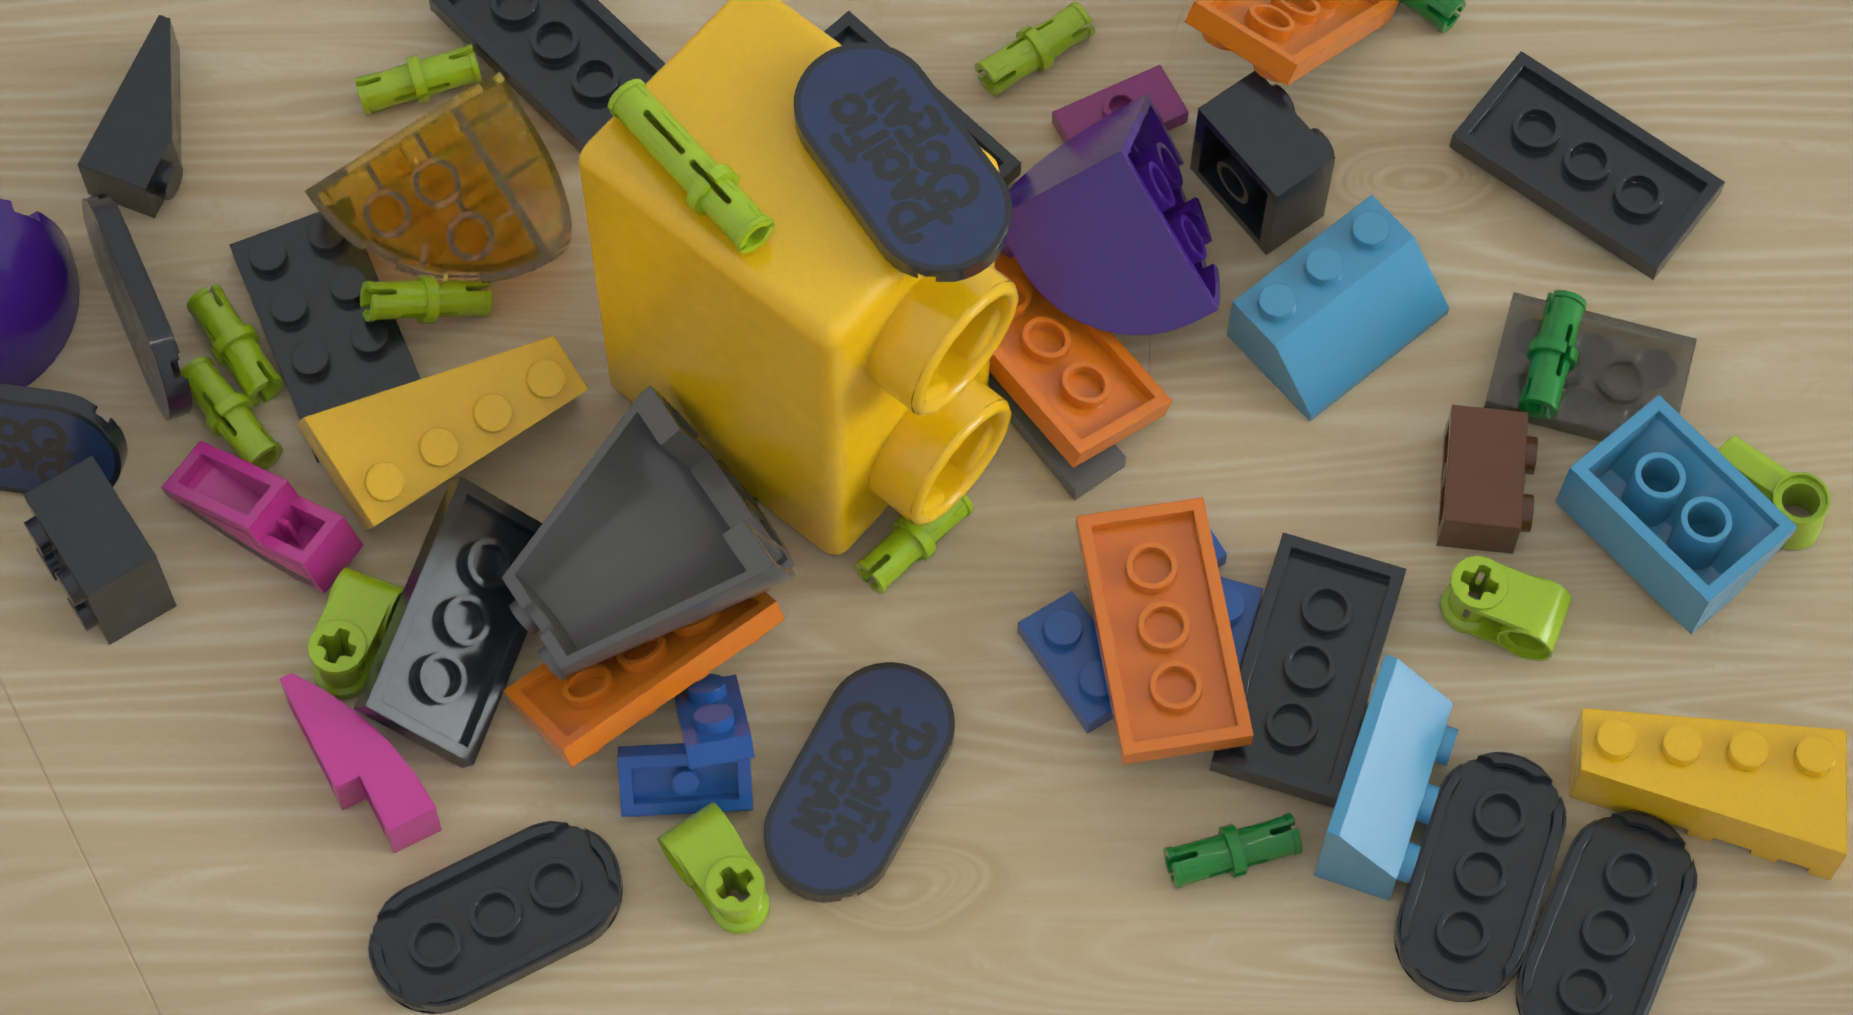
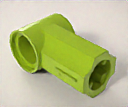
M1735 435L1729 440L1727 439L1718 451L1797 526L1793 535L1781 548L1798 551L1810 547L1817 541L1831 505V494L1827 485L1819 477L1810 473L1790 472ZM1788 505L1802 507L1810 516L1805 518L1795 517L1789 514L1784 507Z

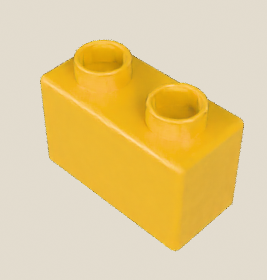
M728 0L646 83V87L671 115L687 129L689 134L717 164H727L739 176L738 186L765 215H768L774 221L775 228L767 241L759 248L748 254H741L732 240L707 214L698 215L687 204V192L651 156L649 151L618 117L613 116L587 142L579 156V169L610 384L632 403H634L640 393L651 385L699 433L697 440L712 452L716 460L721 459L751 496L758 498L760 503L823 552L830 555H841L854 545L889 506L914 525L930 524L947 513L983 473L997 452L1007 432L1011 418L1008 402L988 387L990 357L1004 338L1014 318L1019 296L1015 284L995 269V261L979 274L965 280L936 282V277H925L918 274V278L902 273L882 256L805 150L795 128L794 95L798 81L806 68L815 59L825 52L842 45L781 0ZM983 150V152L986 154V156L989 158V160L992 162V164L999 172V168L995 159L988 152Z

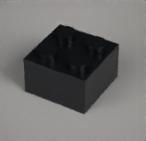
M1253 71L1198 108L1190 169L1266 255L1324 216L1336 158L1334 150L1328 138L1319 129H1310L1297 115L1290 96L1281 86L1277 84L1271 85L1256 71Z
M93 456L86 458L23 494L33 515L32 518L23 522L37 546L36 551L54 581L59 580L68 596L67 600L86 631L98 626L108 644L111 645L177 606L156 554Z

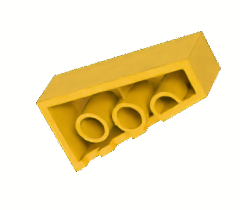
M551 336L304 417L296 423V426L366 531L584 393L588 388L555 336Z
M1582 708L1570 737L1569 797L1615 812L1638 811L1647 813L1668 824L1687 829V835L1709 842L1713 838L1750 849V855L1774 863L1781 859L1809 868L1807 872L1809 874L1831 880L1847 856V730Z

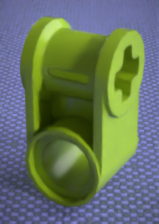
M1477 555L1466 557L1457 563L1450 575V582L1441 595L1439 608L1442 618L1456 631L1467 633L1500 646L1520 658L1544 661L1552 657L1572 602V596L1564 587L1552 580L1531 576L1495 562L1488 557ZM1480 572L1485 574L1482 581L1476 579ZM1469 590L1479 594L1478 599L1468 596ZM1465 609L1471 611L1467 618L1463 617Z
M349 567L344 568L339 573L330 591L326 607L313 633L310 635L307 646L310 661L314 665V678L318 687L327 691L335 698L342 700L353 698L361 693L404 587Z
M709 803L657 838L663 853L678 876L689 888H692L716 924L724 931L732 934H748L757 930L766 921L770 912V899L765 889L763 873L744 847L733 825L716 803ZM736 889L741 895L749 894V897L739 902L733 895L727 897L726 894Z

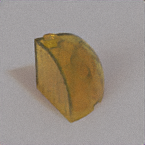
M501 72L445 101L304 191L317 210L335 230L360 250L363 248L369 249L379 257L397 265L395 269L419 278H422V276L429 277L443 283L448 280L490 283L534 271L561 256L567 250L572 236L569 203L557 168L538 131Z

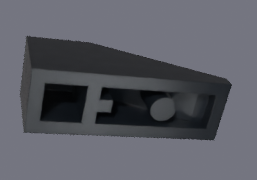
M159 15L77 164L88 194L94 196L105 193L117 205L152 218L156 217L165 199L171 200L175 196L183 177L181 162L180 49L170 18Z

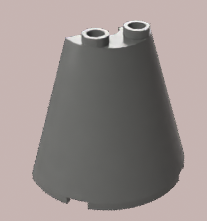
M651 385L640 393L502 577L516 599L509 605L512 613L531 634L535 635L541 630L542 635L540 638L544 646L538 650L539 655L553 674L561 680H564L570 674L783 585L796 574L791 569L795 565L785 545L749 493L721 459L716 460L712 452L697 440L699 433Z

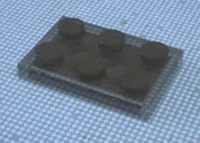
M1513 292L1483 408L1522 412L1518 408V402L1523 386H1525L1530 364L1526 354L1530 340L1537 337L1540 330L1546 300ZM1585 310L1575 344L1579 355L1575 368L1568 372L1565 379L1557 417L1551 416L1550 419L1546 420L1528 416V423L1602 442L1658 395L1680 414L1697 339Z

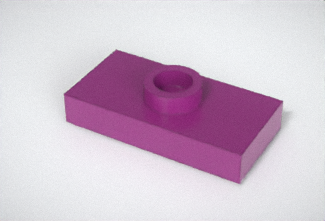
M1157 65L1053 111L1052 124L1065 143L1095 122L1145 94H1148L1168 131L1187 123L1189 111L1162 66Z

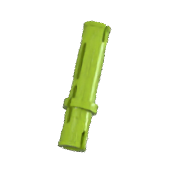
M632 79L621 85L611 96L608 102V109L614 117H618L649 151L651 156L687 192V204L698 215L707 214L732 240L741 254L753 252L766 242L775 228L774 221L768 215H765L738 186L739 176L727 164H717L689 134L687 129L655 98L641 79Z

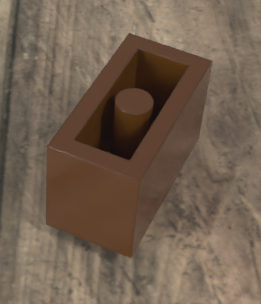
M1462 405L1451 406L1444 430L1436 546L1513 554L1520 532L1530 533L1534 513V495L1524 494L1525 474H1534L1538 438L1527 436L1528 412Z

